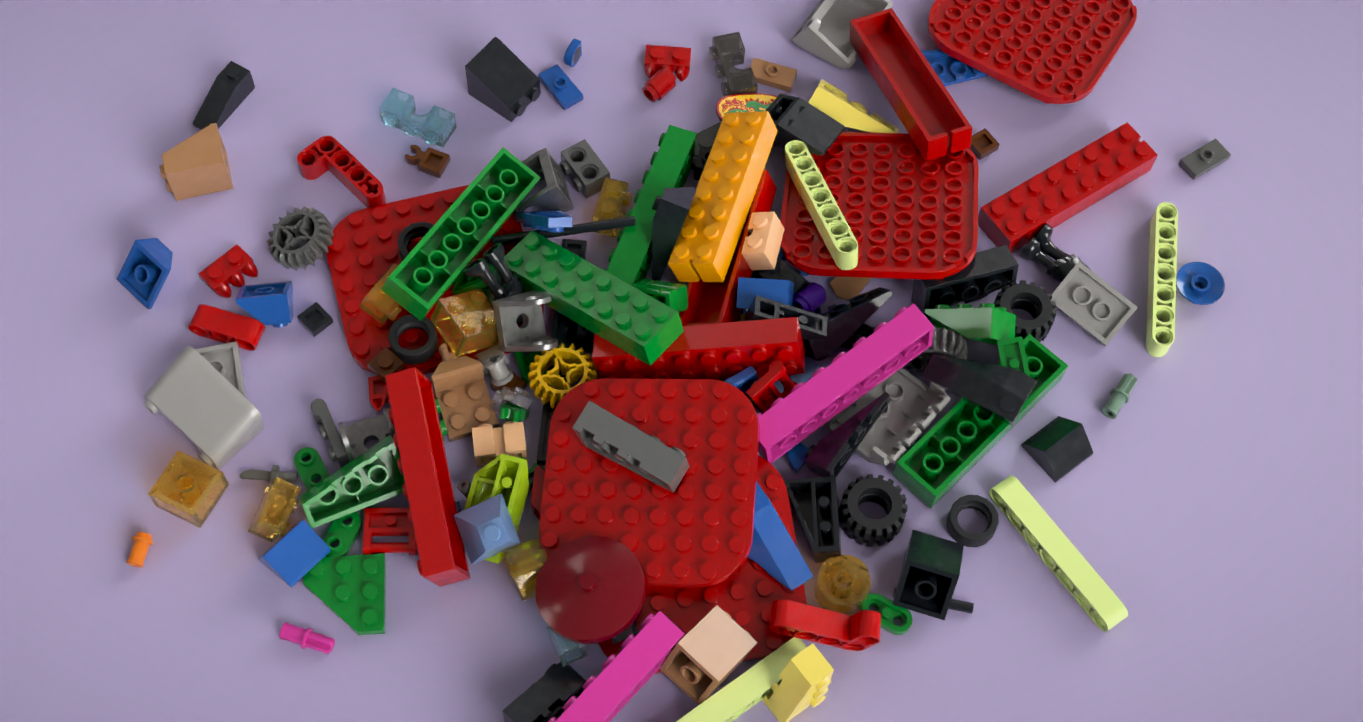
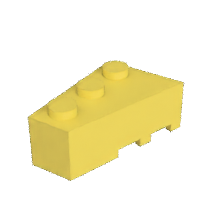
M812 643L790 659L779 675L782 682L779 685L777 682L771 686L772 692L764 696L762 700L779 722H788L810 705L814 708L825 700L826 697L824 695L829 690L828 685L832 682L831 677L834 669Z

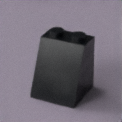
M494 37L465 65L469 95L510 122L517 116H521L526 107L532 101H536L541 94L540 79L497 37Z
M912 530L892 605L945 620L960 575L964 545Z

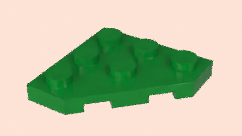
M385 554L324 557L303 576L305 588L318 597L327 608L338 618L340 617L357 635L385 634Z

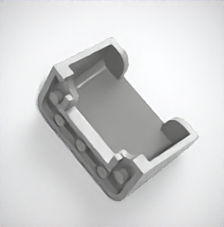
M820 0L793 35L791 41L798 47L840 69L844 67L848 69L857 60L855 57L857 52L849 41L850 20L890 9L893 3L890 0Z
M191 346L186 347L144 395L145 402L143 404L152 414L157 412L161 415L164 414L198 447L201 452L198 455L200 460L208 467L213 465L217 470L264 429L262 416L257 408Z

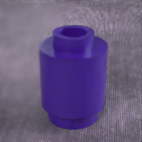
M814 282L809 283L793 296V307L809 312L815 311L827 300L824 287Z

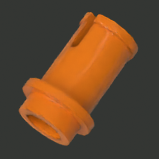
M137 532L136 536L132 537L134 542L126 561L127 564L143 568L149 546L153 545L152 535Z

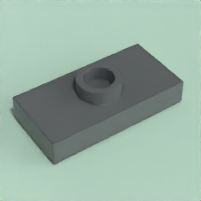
M1215 138L1183 157L1179 165L1195 180L1228 160L1231 154Z

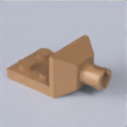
M449 342L451 353L448 352L446 343L438 348L443 362L439 364L431 376L450 442L472 436V428L482 424H491L493 428H499V422L484 379L482 363L467 356L461 357L457 342Z

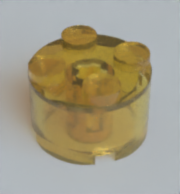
M538 538L530 539L502 551L510 575L516 586H518L516 589L522 601L535 596L538 574L548 558L545 550L541 549Z
M851 555L827 559L820 567L815 583V599L823 609L847 615L858 612L866 601L871 588V579L866 565L860 559Z

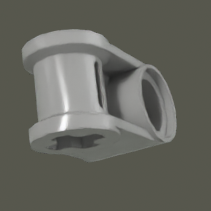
M499 344L476 354L482 363L486 375L488 374L494 386L507 384L514 377L504 352L500 351Z

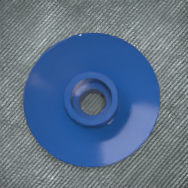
M1204 262L1187 263L1180 268L1176 276V286L1179 293L1186 300L1194 304H1213L1221 298L1225 290V281L1221 273L1212 265Z

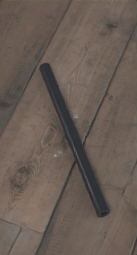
M635 216L574 224L572 227H563L564 232H548L540 229L533 231L545 238L636 226ZM531 231L493 236L492 244L494 246L498 243L502 245L518 243Z

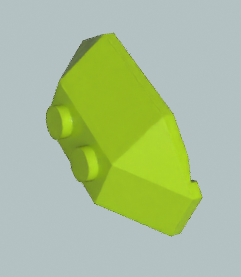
M501 453L496 459L477 471L473 476L464 510L502 494L517 532L529 490L527 460ZM509 549L485 560L500 564Z

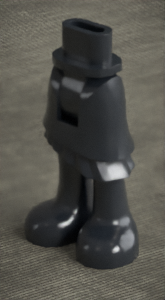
M1048 224L1041 229L1035 238L1029 241L1020 254L1024 259L1034 261L1047 268L1046 274L1053 275L1052 278L1058 279L1061 282L1079 261L1089 268L1075 254L1069 255L1051 242L1053 229Z
M501 243L495 244L483 254L484 258L474 260L463 269L467 276L480 277L494 295L493 301L527 292L522 285L521 278H517V272L511 273L504 260L505 250ZM488 263L495 268L504 281L502 285L492 273ZM521 314L517 317V324L519 323L520 326L523 323Z

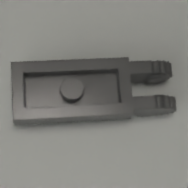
M319 398L315 399L310 405L316 423L321 425L318 427L323 440H330L332 446L327 447L332 461L338 460L342 468L350 462L326 402Z

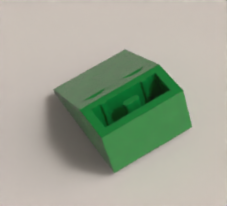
M981 303L979 308H972V305L957 304V308H950L949 305H935V309H925L927 315L969 339L997 345L999 340L1015 338L1016 315L1006 312L1007 308L995 307V304Z

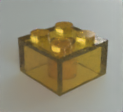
M481 289L439 299L431 321L456 357L498 344L499 340L493 305Z
M177 451L148 495L156 507L201 528L229 486V483L222 471L183 452Z

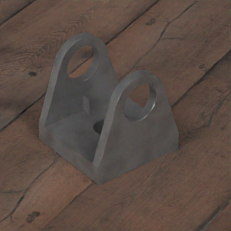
M547 148L535 152L522 161V163L541 177L540 180H546L547 187L520 204L517 209L518 212H524L525 209L531 206H540V209L537 211L560 210L561 212H567L574 209L562 169Z
M533 290L492 301L500 351H544L558 347V340L547 336L544 326L541 304L552 301L550 294ZM521 314L523 323L518 327L517 317Z
M389 408L383 409V415L344 426L343 422L337 423L350 462L368 450L365 444L369 440L380 442L387 436L391 435L393 438V434H396L395 426L389 418Z

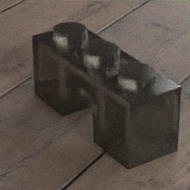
M735 32L713 37L712 47H709V54L711 60H715L716 76L722 80L721 89L723 96L757 93L758 85L752 68L738 69L734 67L735 65L744 64L745 47L740 33Z

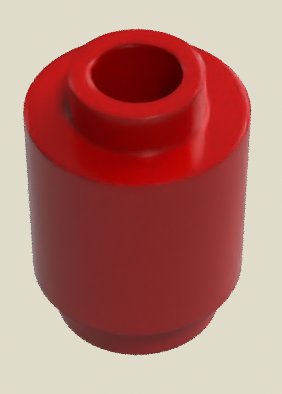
M660 69L645 82L642 92L651 102L660 101L676 87V77L670 70Z

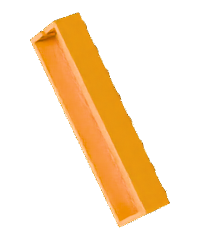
M768 111L724 114L697 185L689 212L668 262L679 282H699L700 277L703 282H724L778 131Z

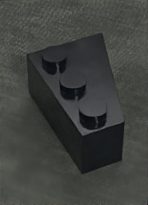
M836 476L784 480L789 501L815 563L842 561Z

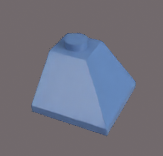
M502 494L454 515L472 565L520 544Z

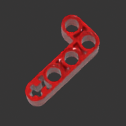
M328 135L320 137L298 154L297 162L303 178L315 180L329 170L367 208L386 204L382 183L334 137Z
M775 600L771 604L770 630L778 634L845 650L862 651L880 642L881 613L872 610H862L853 615H847L790 600Z

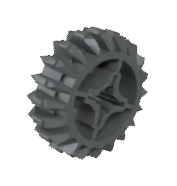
M304 206L302 210L295 207L293 213L287 211L284 218L279 217V223L272 224L274 230L268 232L270 239L267 240L270 253L277 263H280L287 269L292 268L297 271L299 267L306 270L308 264L315 266L317 259L323 260L322 254L329 253L327 246L333 244L331 238L334 234L331 230V223L323 213L321 214V212L314 208L309 209Z
M934 326L932 346L907 363L906 366L908 369H915L916 372H924L933 354L967 360L968 347L966 338L961 336L960 333L954 332L953 329L946 330L945 327L936 328Z

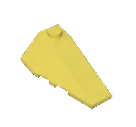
M821 79L808 101L809 104L845 127L871 133H899L898 128L877 114H867L868 110L864 105L859 102L848 101L846 93Z

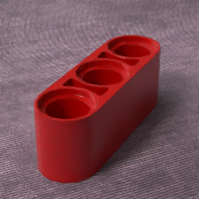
M205 304L198 305L188 325V329L198 336L225 344L237 341L239 348L249 351L256 350L266 329L265 325L256 319Z

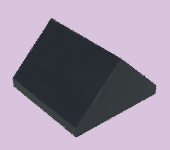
M1060 416L1021 444L1023 449L1055 483L1094 453L1082 423Z

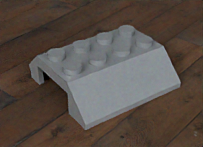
M904 368L896 371L824 424L830 433L883 393L887 392L890 394L889 404L855 451L867 462L887 466L889 462L896 463L906 452L905 447H910L921 435L920 429L925 430L937 416L936 412H941L951 400L946 394L945 389L932 382L930 387H928Z

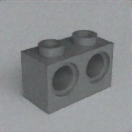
M585 139L561 151V162L559 165L562 172L571 177L574 188L577 192L581 191L585 198L610 186V172Z

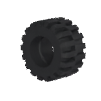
M1020 280L1019 284L1016 281L1011 282L1009 287L1005 285L995 298V307L1007 308L1006 312L1014 314L1012 312L1013 309H1022L1029 312L1034 318L1033 320H1023L1016 316L1015 337L1022 336L1024 340L1030 334L1039 342L1041 340L1044 341L1057 313V310H1055L1056 303L1051 301L1052 295L1050 292L1045 293V288L1043 286H1035L1036 283L1034 282L1026 284L1025 280Z
M867 474L866 479L862 476L858 477L856 482L852 481L848 485L842 496L839 507V521H842L841 528L843 531L848 530L847 536L850 539L853 537L857 538L856 543L860 545L862 541L867 542L869 547H873V544L876 542L878 546L884 545L885 540L889 543L900 532L906 517L908 504H905L907 500L905 494L900 495L901 487L899 485L893 486L894 481L890 478L888 481L883 480V475L878 474L877 478H873V474ZM864 502H875L884 508L887 516L881 519L868 518L860 511L858 506Z

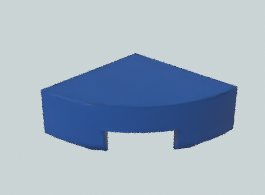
M802 443L797 444L787 452L789 465L795 473H798L807 459L805 454L808 448Z

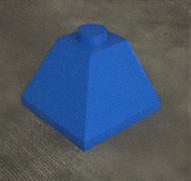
M158 238L135 240L122 266L117 280L147 309H152L171 270L173 252Z
M292 281L242 286L236 297V304L264 325H273L275 328L285 327L293 319Z

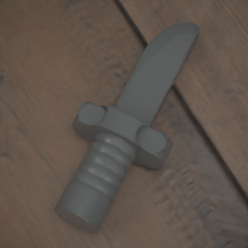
M273 465L271 471L250 469L243 471L239 475L241 479L270 481V487L273 488L277 487L278 482L297 483L298 481L297 472L279 471V465Z

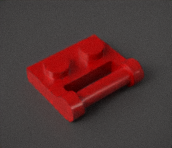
M780 360L771 362L768 367L769 371L759 380L755 381L751 388L746 391L762 414L770 409V405L775 400L781 397L784 399L791 394V390L797 385V382L792 381L788 376L786 367ZM778 379L784 386L782 393L774 385Z
M410 507L365 508L363 555H370L372 553L418 554V550L415 549L412 541V535L415 534L414 526L410 523L407 510ZM373 536H409L408 542L372 543Z

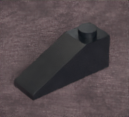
M230 61L216 77L193 121V126L202 130L210 124L216 123L219 129L254 90L255 85L250 70Z
M757 295L745 314V321L798 317L803 340L825 339L827 336L828 317Z

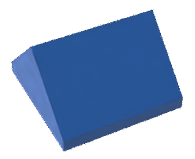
M302 520L294 525L258 559L287 585L293 587L331 549Z

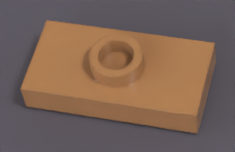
M754 58L747 74V80L791 92L797 70Z

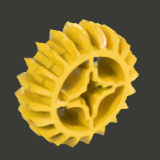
M562 342L560 348L550 349L551 351H541L542 356L535 355V363H531L529 366L528 380H530V389L534 390L536 398L541 397L543 405L550 401L552 409L573 389L571 385L578 381V378L583 377L576 386L597 379L596 366L594 362H591L590 354L584 355L582 348L575 351L573 343L569 348H565V344ZM555 365L552 370L547 371V374L543 375L550 366ZM559 370L561 371L562 375H565L566 382L564 380V377H561L559 375Z

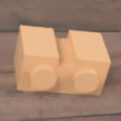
M775 212L752 213L748 226L751 235L745 237L741 254L751 270H774L784 227Z
M507 421L503 424V427L493 428L491 424H482L472 428L476 467L487 465L501 453L518 458L524 457L528 460L523 422Z

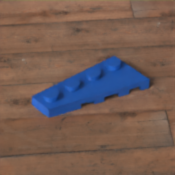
M941 50L921 51L944 86L989 76Z

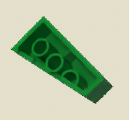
M391 435L300 496L301 504L311 528L403 493L402 486L405 484L404 474L399 470L398 459H400V455Z

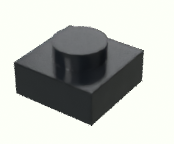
M317 302L297 316L299 323L313 337L333 323L332 317Z

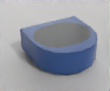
M575 38L569 44L564 55V63L571 67H574L582 56L581 41Z

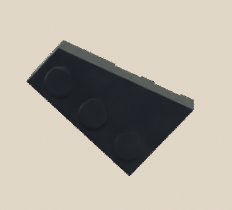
M564 659L558 664L554 663L547 669L543 677L533 683L524 693L502 710L504 721L548 722L554 716L558 719L564 713L563 706L572 696L578 698L583 693L584 689L582 686L586 680Z

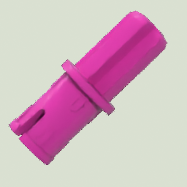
M288 622L283 624L279 634L280 639L299 644L302 649L308 647L326 654L332 652L335 645L333 638L315 633L312 628L304 629Z

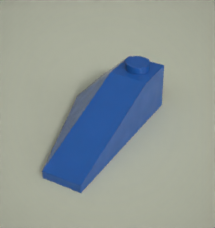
M756 481L753 542L747 558L764 568L766 573L789 591H793L814 576L772 503Z

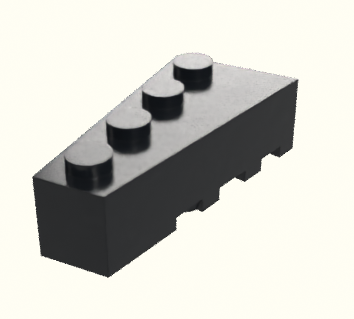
M1006 245L976 252L969 265L954 275L940 280L914 279L911 303L915 304L925 317L930 320L931 317L925 313V309H935V305L952 306L961 301L967 304L974 301V298L982 292L987 295L1003 288L1005 285H1010L1011 282L1016 281L1019 264Z

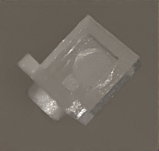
M505 386L502 388V391L497 389L493 397L492 404H495L493 411L500 412L501 405L504 404L505 400L528 409L534 398L529 396V391L516 386L515 389Z

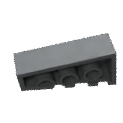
M588 401L572 427L583 446L674 493L690 466L685 457L686 454L680 449L673 446L669 448L657 437L647 435L634 425L623 421L591 401Z

